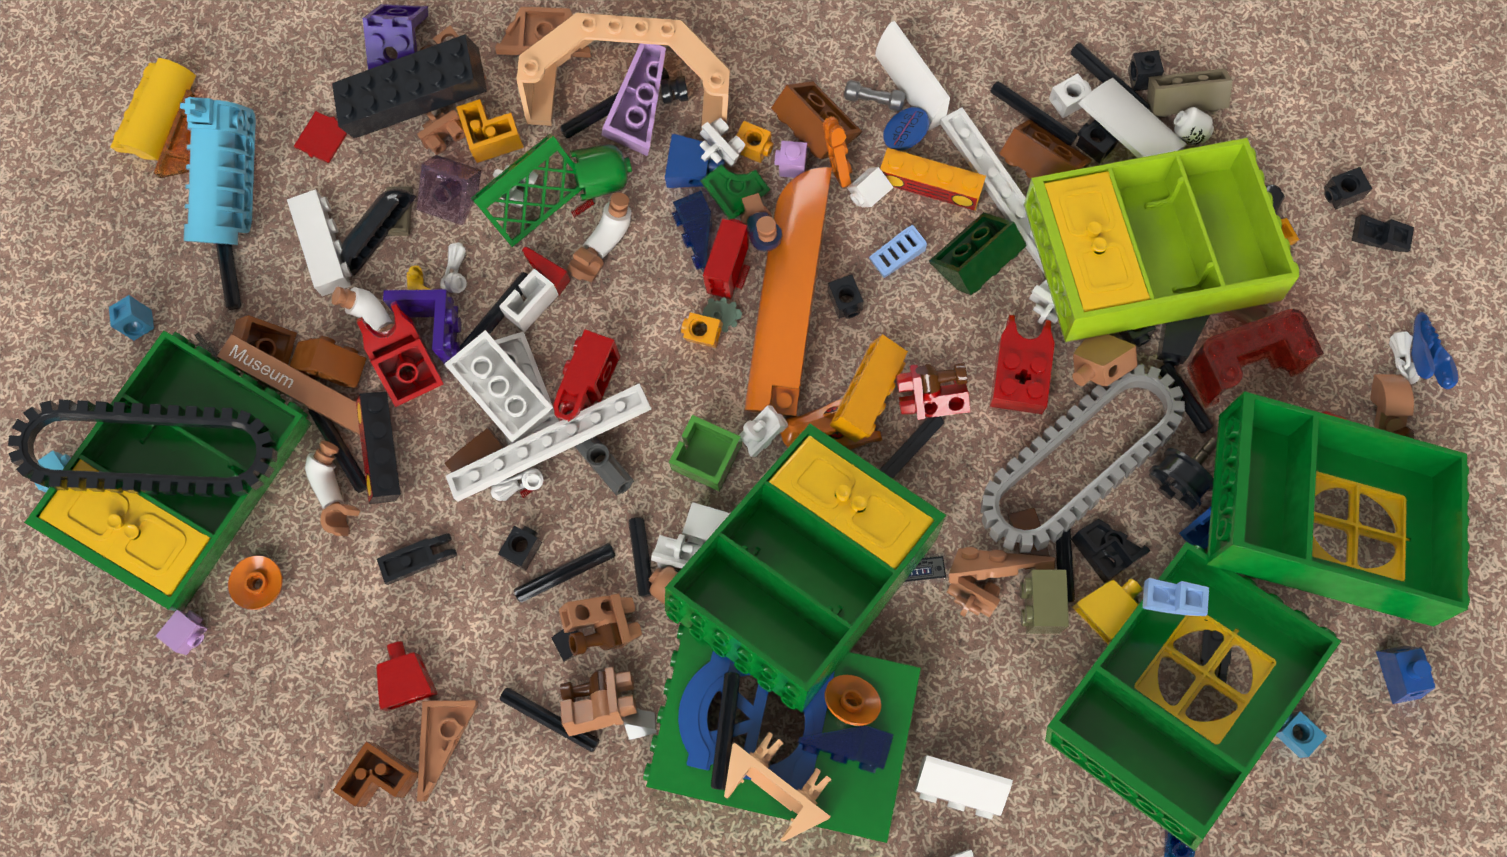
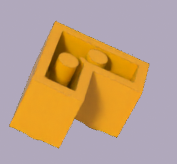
M480 99L456 107L469 149L476 163L524 148L512 113L488 119Z

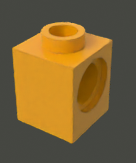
M743 121L736 134L745 143V147L739 155L762 163L765 156H770L774 146L771 140V132ZM753 141L760 142V144L756 146L750 145V143Z
M690 312L688 319L684 318L681 333L684 334L683 338L686 341L717 348L723 323L719 319ZM699 324L707 325V332L703 336H696L694 333L696 326Z

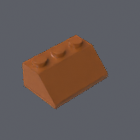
M814 81L786 85L771 107L777 114V118L782 123L788 125L797 139L807 143L811 154L819 159L829 158L823 130V123L826 118L834 116L838 120L839 125L843 127L846 134V145L863 132Z
M1030 119L1013 129L999 153L1004 157L1006 163L1014 167L1018 166L1026 171L1025 174L1030 179L1087 168L1093 160L1071 145H1067Z

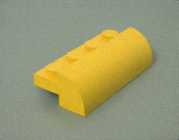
M158 58L156 63H149L143 71V77L133 93L128 109L124 112V118L119 129L114 134V140L110 148L120 153L135 154L142 159L159 160L181 111L180 103L185 102V98L191 89L196 75L184 66L167 59Z

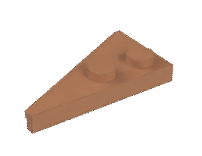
M974 547L958 548L949 572V583H958V577L971 575L976 580L1018 575V569L1029 567L1034 568V570H1054L1055 557L1006 553L1003 550L984 551Z
M422 701L417 789L418 802H427L478 706V701Z

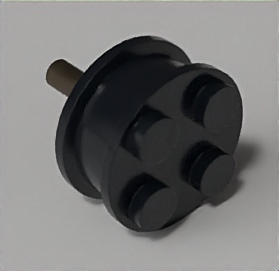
M1211 436L1193 458L1177 449L1168 448L1164 452V460L1159 465H1153L1149 470L1150 478L1160 485L1159 492L1170 500L1175 497L1183 507L1190 511L1198 509L1202 504L1201 498L1207 491H1213L1214 478L1202 464L1216 449L1217 439Z

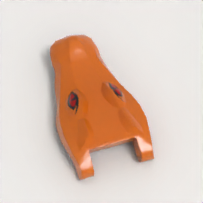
M843 398L830 402L804 415L785 419L788 427L783 432H780L782 441L787 448L809 424H812L849 450L868 443L882 441L880 431H874L870 437H864L855 443L829 426Z

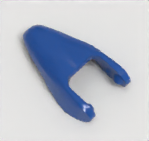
M1420 312L1414 320L1411 352L1416 372L1423 379H1429L1434 374L1442 388L1446 390L1451 389L1458 382V370L1452 356L1440 344L1439 335L1435 333L1436 329L1432 327L1429 317L1424 312Z

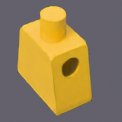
M1132 578L1122 587L1115 580H1111L1078 601L1072 608L1109 645L1137 608L1138 604L1133 599L1143 589Z

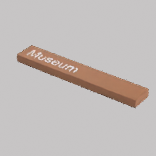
M230 335L217 355L219 360L227 362L241 372L360 436L356 402L236 336Z

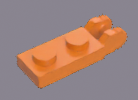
M831 116L824 120V136L832 173L841 187L844 188L851 184L849 174L852 173L851 165L845 154H848V148L845 143L846 134L843 127L839 125L838 120Z

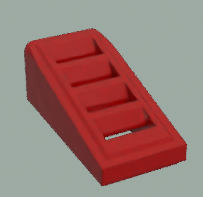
M524 247L522 252L527 262L554 284L560 296L571 281L567 271L529 247Z

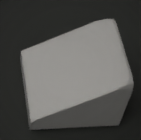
M637 709V713L624 717V726L629 740L657 733L655 712Z

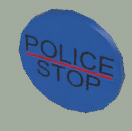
M910 107L894 115L887 123L883 133V139L887 147L902 151L919 143L929 129L930 119L927 113L921 108Z

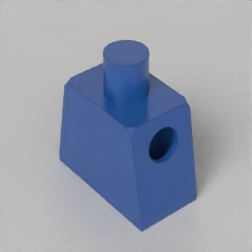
M672 134L665 172L667 188L703 187L700 180L718 165L722 164L725 167V160L722 159L718 164L712 158L704 161L701 157L705 151L700 146L703 141Z
M1400 646L1376 651L1392 704L1421 699L1435 689L1431 665L1428 663L1425 652L1421 647Z

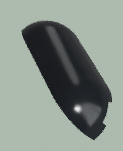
M398 188L389 189L381 193L343 241L341 259L343 263H347L352 275L355 276L387 236L389 230L394 227L415 200L416 196Z

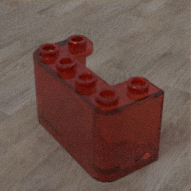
M1287 309L1208 338L1191 358L1187 369L1204 407L1208 408L1220 402L1219 397L1225 390L1233 388L1240 383L1243 378L1242 367L1268 359L1272 370L1284 369L1289 372L1290 377H1294L1304 373L1324 352L1304 313L1297 309Z

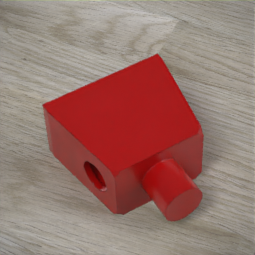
M403 641L387 645L390 660L379 663L376 666L380 710L391 711L438 695L421 655L415 652L406 654Z

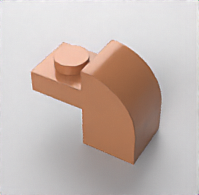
M1374 374L1370 400L1377 406L1374 428L1394 432L1406 427L1408 416H1413L1414 395L1409 381L1402 374Z

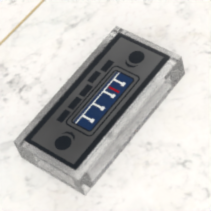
M945 553L925 555L901 587L948 582Z

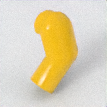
M417 265L411 266L407 272L408 290H430L424 286L423 270Z

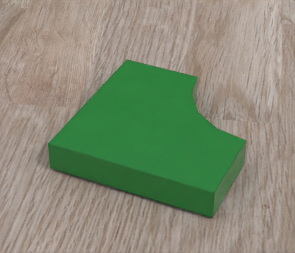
M722 164L718 165L700 180L729 220L737 218L745 211L741 198L757 193L762 198L770 191V188L757 170L747 174H735L728 171Z

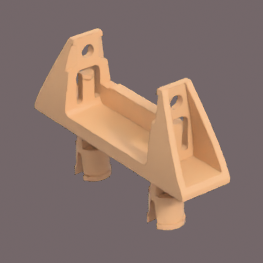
M768 732L754 753H747L736 743L732 745L724 796L728 799L740 782H744L743 778L746 775L749 776L751 781L790 811L793 810L798 814L795 819H791L792 824L780 839L784 842L831 817L816 806V799L832 779L826 776L815 786V782L821 772L818 768H815V771L801 790L799 788L797 790L768 769L770 767L768 763L781 745L784 744L778 739L767 749L774 736Z

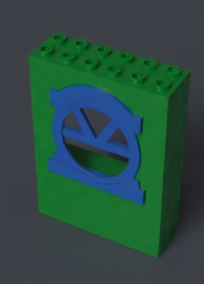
M680 623L677 632V639L680 642L679 649L673 651L670 667H673L674 671L672 678H667L664 687V695H666L667 700L665 707L660 706L657 716V723H660L659 734L653 735L650 751L654 755L652 763L646 764L643 780L647 781L646 787L791 821L792 818L795 819L798 815L793 810L790 811L751 781V778L747 775L743 778L744 782H740L728 799L724 796L725 790L711 788L718 730L709 731L707 715L710 703L718 691L722 692L724 674L726 672L738 673L740 677L750 674L746 675L740 672L735 667L733 661L726 656L720 657L717 655L709 643L703 639L697 640L689 633L688 628ZM849 652L805 708V730L800 744L791 755L776 764L769 765L768 769L796 790L803 788L815 771V768L821 771L815 786L826 776L832 779L816 799V806L831 817L815 827L887 843L921 668ZM840 675L857 676L870 683L879 694L881 700V711L878 717L872 723L864 726L850 725L839 720L831 713L825 702L824 694L828 683ZM759 684L754 706L738 692L737 707L750 719L734 725L733 737L747 733L744 750L749 754L756 751L768 691L764 690Z

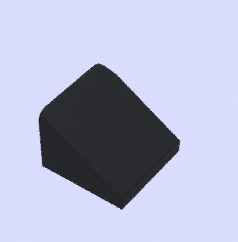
M564 629L551 637L563 662L574 657L569 646V635L580 632L579 629L564 633Z

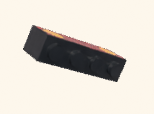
M387 391L360 393L356 401L368 501L369 504L395 502L401 493Z

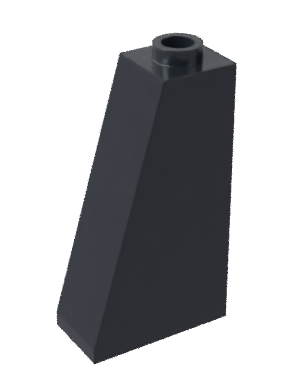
M1210 315L1162 324L1156 359L1163 360L1164 364L1171 362L1173 366L1184 364Z

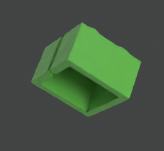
M692 415L682 434L683 442H678L669 460V465L672 471L720 492L742 447L741 436Z

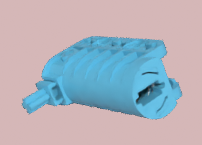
M185 98V103H180V108L184 109L185 114H187V130L191 131L190 145H187V150H190V164L186 165V169L189 170V184L185 185V189L189 190L188 204H185V209H188V224H184L183 241L238 245V233H249L252 223L255 113L251 108L233 102L210 98Z

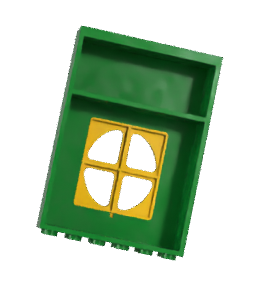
M1244 391L1219 415L1206 565L1434 627L1468 610L1470 596L1468 594V579L1470 576L1468 568V552L1470 549L1468 526L1470 519L1468 516L1469 466L1467 465V453ZM1328 489H1345L1349 495L1348 519L1343 520L1315 512V496ZM1360 494H1364L1376 501L1388 513L1395 525V533L1368 527L1360 523ZM1314 523L1340 529L1347 534L1345 563L1332 557L1319 545L1313 536ZM1359 535L1392 544L1395 548L1394 556L1388 563L1380 567H1360L1358 564Z
M1186 542L1158 580L1174 584L1184 581L1209 587L1208 614L1206 616H1190L1142 608V600L1048 724L1045 742L1195 851L1341 643V640L1330 629L1319 627L1310 621V618L1302 611L1293 610L1285 605L1283 600L1277 595L1266 593L1258 588V585L1252 579L1241 577L1232 571L1206 565L1207 552L1198 545H1191ZM1216 630L1222 633L1224 641L1204 666L1198 665L1173 646L1176 640L1192 632ZM1233 646L1241 647L1246 652L1251 664L1252 683L1247 694H1241L1215 675V670ZM1164 657L1172 659L1195 676V681L1175 706L1169 705L1164 700L1159 689L1158 669L1160 661ZM1206 685L1212 686L1237 704L1236 711L1215 721H1194L1186 716V710Z

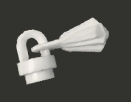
M457 242L448 246V264L445 275L441 279L440 287L450 293H460L466 288L467 284L465 277L458 273L459 267L466 255V250L462 243Z
M1406 331L1397 332L1390 337L1389 342L1395 356L1396 374H1402L1410 384H1414L1419 380L1420 376L1416 372L1414 363L1411 362L1410 349L1413 336Z
M528 468L514 477L492 485L490 493L496 500L506 501L515 492L524 487L528 490L540 488L543 484V475L536 468ZM520 478H521V481H522L521 484H519L518 481H517V480L520 479Z

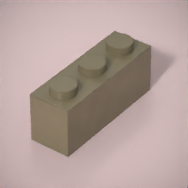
M1225 68L1149 77L1147 102L1150 104L1149 110L1157 117H1167L1172 114H1178L1182 110L1185 111L1190 107H1196L1201 111H1218L1219 109L1229 108L1233 80Z

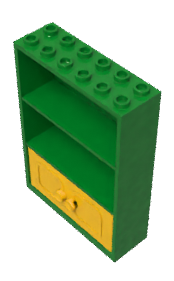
M163 330L113 399L111 405L114 406V402H121L132 407V403H141L150 408V404H160L168 409V405H179L184 410H186V406H197L203 413L204 407H215L221 413L222 408H233L238 412V416L241 410L250 413L269 429L277 444L270 447L278 452L277 462H266V464L274 468L270 478L260 474L258 477L264 485L255 490L247 484L249 494L239 497L232 492L231 487L230 498L218 497L215 494H212V497H204L196 493L194 496H184L178 492L177 495H165L161 492L159 494H147L141 491V494L128 493L124 490L123 493H114L105 490V492H93L89 489L87 491H75L70 488L68 490H56L50 487L24 523L164 608L172 611H184L312 423L307 419L308 414L296 404L289 402L286 405V401L273 390L266 388L263 391L264 387L259 385L250 376L243 374L240 377L241 373L227 362L220 360L217 363L218 359L204 348L196 347L176 331L171 335ZM97 422L63 470L227 478L238 476L250 468L256 456V444L249 433L238 429Z
M809 424L665 587L666 615L674 623H682L686 626L689 633L697 640L703 639L709 643L717 655L720 657L726 656L733 661L735 667L740 672L746 675L749 673L756 678L758 684L768 692L773 691L779 695L787 707L791 709L796 708L803 712L936 542L946 514L812 424Z

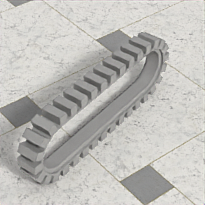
M1138 365L1131 372L1108 386L1098 384L1091 391L1090 396L1087 394L1080 400L1078 407L1074 405L1069 409L1066 417L1064 415L1056 421L1054 427L1050 426L1044 431L1042 438L1038 436L1032 441L1030 449L1025 447L1019 453L1018 460L1014 457L1007 463L1006 470L1001 468L995 473L993 481H989L984 491L980 512L983 513L982 523L984 528H991L989 536L996 543L1004 536L1003 547L1013 551L1016 542H1018L1020 553H1030L1033 543L1037 551L1046 548L1050 540L1055 543L1062 536L1063 531L1067 532L1073 527L1075 521L1082 519L1088 509L1091 511L1098 504L1100 498L1103 500L1109 495L1112 488L1118 487L1124 477L1127 479L1134 472L1136 466L1139 468L1146 462L1148 456L1154 455L1159 447H1163L1170 440L1172 434L1174 435L1185 411V401H1180L1183 396L1180 387L1171 388L1175 380L1169 374L1159 379L1158 376L1161 369L1151 366L1148 374H1145L1144 365ZM1138 387L1148 389L1157 395L1163 404V419L1045 524L1036 529L1021 530L1014 528L1005 521L999 508V501L1002 496L1118 394L1129 388Z

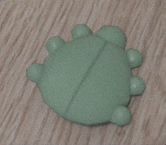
M725 297L721 298L720 301H714L713 298H710L702 315L721 320L723 323L722 331L727 332L728 326H737L736 320L741 319L742 312L740 309H735L737 305L735 302L728 304Z

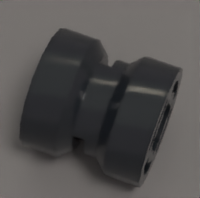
M679 76L675 80L661 79L664 104H670L673 100L688 101L685 76Z

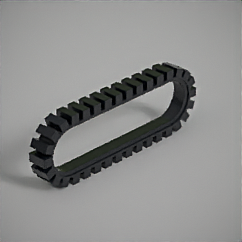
M59 399L58 405L50 400L40 403L41 411L30 407L23 412L29 422L25 423L17 419L12 428L21 432V435H9L8 446L16 449V451L9 453L11 462L19 466L16 470L23 477L30 479V481L56 490H68L70 488L75 491H87L89 489L93 492H105V490L114 493H123L124 490L128 493L141 494V491L147 494H159L161 492L165 495H177L178 492L184 496H194L196 493L204 497H212V494H215L218 497L230 498L232 487V492L239 497L249 494L247 484L255 490L264 485L258 476L262 474L270 478L274 468L266 464V462H277L278 455L275 449L270 448L277 444L269 429L252 414L241 410L238 416V412L233 408H222L221 413L215 407H204L203 413L197 406H186V410H184L179 405H168V409L160 404H150L149 408L141 403H132L131 407L121 402H114V406H112L108 402L96 401L94 405L90 401L78 400L76 404L71 400ZM64 420L227 428L249 433L256 444V456L254 463L246 472L227 478L52 470L39 464L34 455V442L37 434L45 426L52 422Z

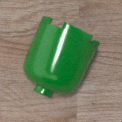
M605 144L570 151L571 158L576 157L577 162L574 163L576 185L579 184V188H584V194H580L581 201L616 193L623 190L626 186L628 173L632 172L629 157L624 158L622 151L617 146Z

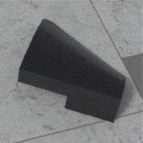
M1099 518L1079 530L1071 538L1072 542L1104 583L1150 552L1147 546H1137L1127 540L1128 535L1121 531L1113 530L1109 524Z

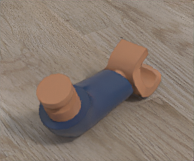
M759 193L741 198L745 212L740 216V220L747 225L749 239L753 246L763 252L777 248L782 240V230L772 218L771 212L763 205Z

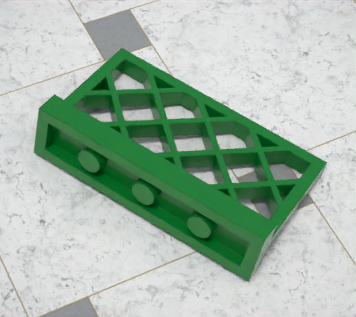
M551 134L544 137L471 197L472 201L511 247L516 245L584 189L579 188V184L574 188H564L565 174H576L574 162L559 145L560 143ZM556 151L563 158L562 169L548 168L549 157ZM545 161L544 167H539ZM568 164L572 170H566V165ZM534 169L544 170L542 185L529 184V174ZM548 171L562 172L560 187L546 186ZM525 178V183H518ZM512 187H524L523 201L509 200V193ZM528 187L542 188L541 203L527 202ZM546 189L560 190L559 201L555 204H545ZM564 191H570L565 196H563ZM505 194V199H499ZM494 202L505 203L503 217L492 216L487 208ZM508 203L522 205L521 219L507 218ZM526 205L540 206V214L536 220H525ZM544 207H550L547 211L544 212ZM496 220L503 221L502 227ZM507 221L521 223L520 233L513 239L506 233ZM525 223H529L530 225L524 229Z

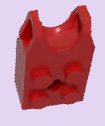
M395 301L391 303L395 324L390 330L385 332L376 331L365 322L363 317L357 319V324L363 334L364 349L394 406L397 407L444 385L442 375L413 320L400 309ZM406 365L411 366V371L407 372L402 367Z
M1015 315L1008 316L1006 328L998 343L990 407L1043 415L1048 404L1055 346L1050 320H1045L1042 333L1038 337L1027 339L1018 333ZM1018 378L1025 380V384H1020V379Z
M584 329L582 336L577 337L573 347L575 352L572 359L567 360L564 365V378L554 401V413L557 418H560V421L565 420L569 422L577 417L580 411L593 406L595 401H602L621 357L614 339ZM563 403L561 411H559V407Z

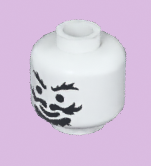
M1196 107L1180 111L1174 119L1175 134L1191 145L1205 143L1214 131L1212 117Z

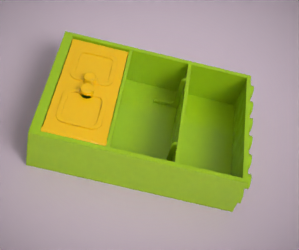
M1248 138L1031 178L1024 207L1065 342L1258 306L1284 299L1299 278V266L1293 261L1291 256L1290 242L1284 237L1281 229V218L1275 213L1273 197L1266 189L1264 173L1261 169L1259 170L1255 149L1250 146Z

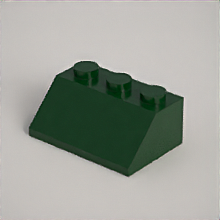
M983 212L932 257L929 263L958 291L972 295L979 291L982 285L992 276L997 275L1001 268L1010 260L1016 258L1019 252L1027 245L1015 222Z

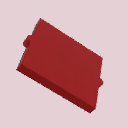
M315 111L294 144V147L307 153L310 158L316 157L330 163L347 133L338 127V121L335 117L330 118Z

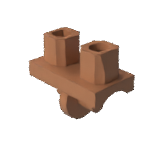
M454 109L446 115L441 112L435 117L431 112L426 113L429 121L423 124L422 127L424 129L417 133L426 150L429 148L436 155L445 151L446 145L442 139L449 134L455 142L465 137L460 117Z
M967 575L958 577V583H951L946 593L955 597L954 602L963 607L960 615L963 617L966 616L969 610L977 616L981 612L990 618L1001 600L998 598L1000 587L992 582H987L984 589L974 584L976 578Z

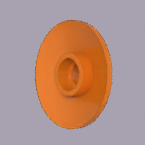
M251 556L243 559L233 568L229 576L228 590L232 600L240 607L249 610L262 609L270 605L278 597L282 588L283 577L281 570L273 560L264 556ZM261 579L263 584L259 589H256L255 583Z
M853 675L837 676L828 683L825 689L824 696L827 707L835 717L847 724L855 726L868 725L875 721L881 711L879 694L870 683L860 677Z

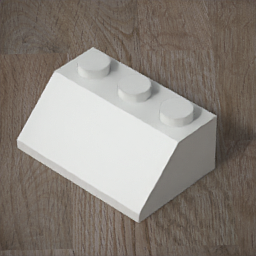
M926 755L922 758L914 791L920 793L919 799L936 803L937 798L948 801L947 807L964 811L966 806L976 809L975 815L992 820L993 815L1001 816L1013 780Z

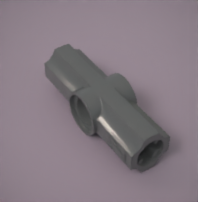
M596 436L574 446L616 496L625 493L634 482L632 477ZM606 455L602 462L595 463L598 456Z

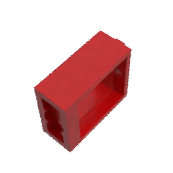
M722 218L703 273L706 293L722 298L725 297L729 300L732 299L749 248L748 227L740 220H726Z

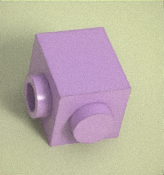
M782 141L781 150H776L775 165H779V176L795 178L805 172L807 143Z
M176 610L155 637L176 653L187 655L192 648L197 647L203 641V634L208 628L201 624L203 618L195 612L189 610L186 613Z

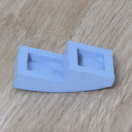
M1148 578L1144 581L1142 608L1172 614L1206 616L1208 614L1209 587L1184 581L1174 584Z

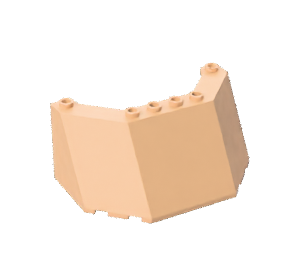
M575 13L519 55L517 84L527 124L552 126L557 68L569 60L571 54L579 48L583 49L594 40L669 45L703 80L702 126L706 122L711 124L719 118H722L727 124L730 68L682 20Z

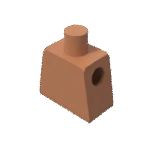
M1109 334L1085 338L1073 354L1075 372L1072 374V378L1079 386H1084L1089 381L1101 386L1110 385L1138 366L1136 345Z

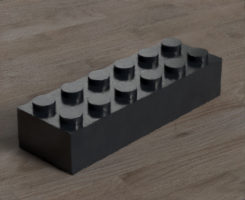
M466 34L332 83L338 127L353 138L367 135L487 92L479 48Z

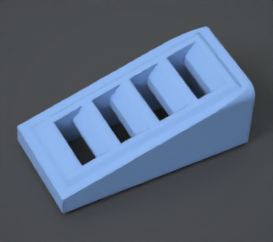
M911 225L873 253L869 259L883 278L925 252L927 243L914 225ZM910 238L915 246L913 247L907 239ZM902 244L907 253L904 254L898 245ZM890 250H893L895 252V254L899 258L898 260H895V258L889 252ZM884 255L891 265L887 267L880 257Z

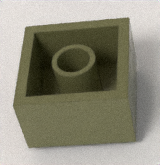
M1031 570L1024 577V582H1020V598L1025 599V610H1021V626H1026V634H1060L1069 627L1066 570Z

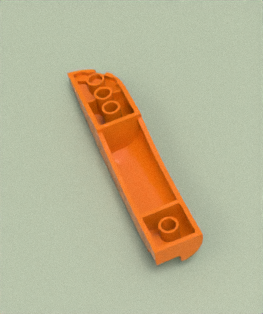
M831 167L815 168L799 174L786 185L777 200L773 219L782 230V240L777 248L767 253L744 411L761 413L767 405L774 407L778 414L797 417L832 174Z

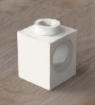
M1076 74L1054 86L1049 100L1061 117L1064 118L1082 108L1078 103L1092 90L1089 83L1083 80L1079 74ZM1072 93L1075 94L1077 97H1072L1068 94Z
M879 167L868 168L847 187L851 193L850 198L862 208L872 207L893 188Z

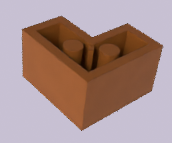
M320 336V338H309V340L297 343L290 367L314 380L324 379L343 388H354L359 383L367 358L358 355L359 351L352 347L344 346L342 348L335 344L336 341L334 339Z
M366 741L333 789V792L355 807H366L379 787L396 798H405L418 778V771L378 744Z

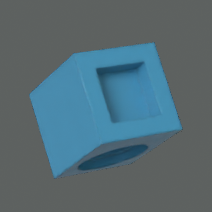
M130 295L109 307L111 327L133 341L154 329L152 309Z
M1301 711L1291 713L1276 734L1299 758L1309 757L1327 737ZM1295 725L1302 730L1301 740L1296 739L1293 735V727Z

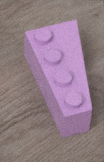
M640 43L602 128L601 135L647 156L650 148L666 48L656 44Z

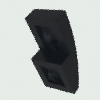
M1361 214L1355 218L1351 241L1391 251L1409 252L1411 250L1414 227L1393 219L1382 222Z

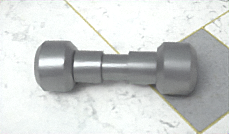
M849 80L846 83L844 98L846 100L854 102L858 99L873 100L880 104L888 105L890 110L898 112L903 109L906 96L903 91L893 90L891 93L871 90V88L863 87L860 82Z

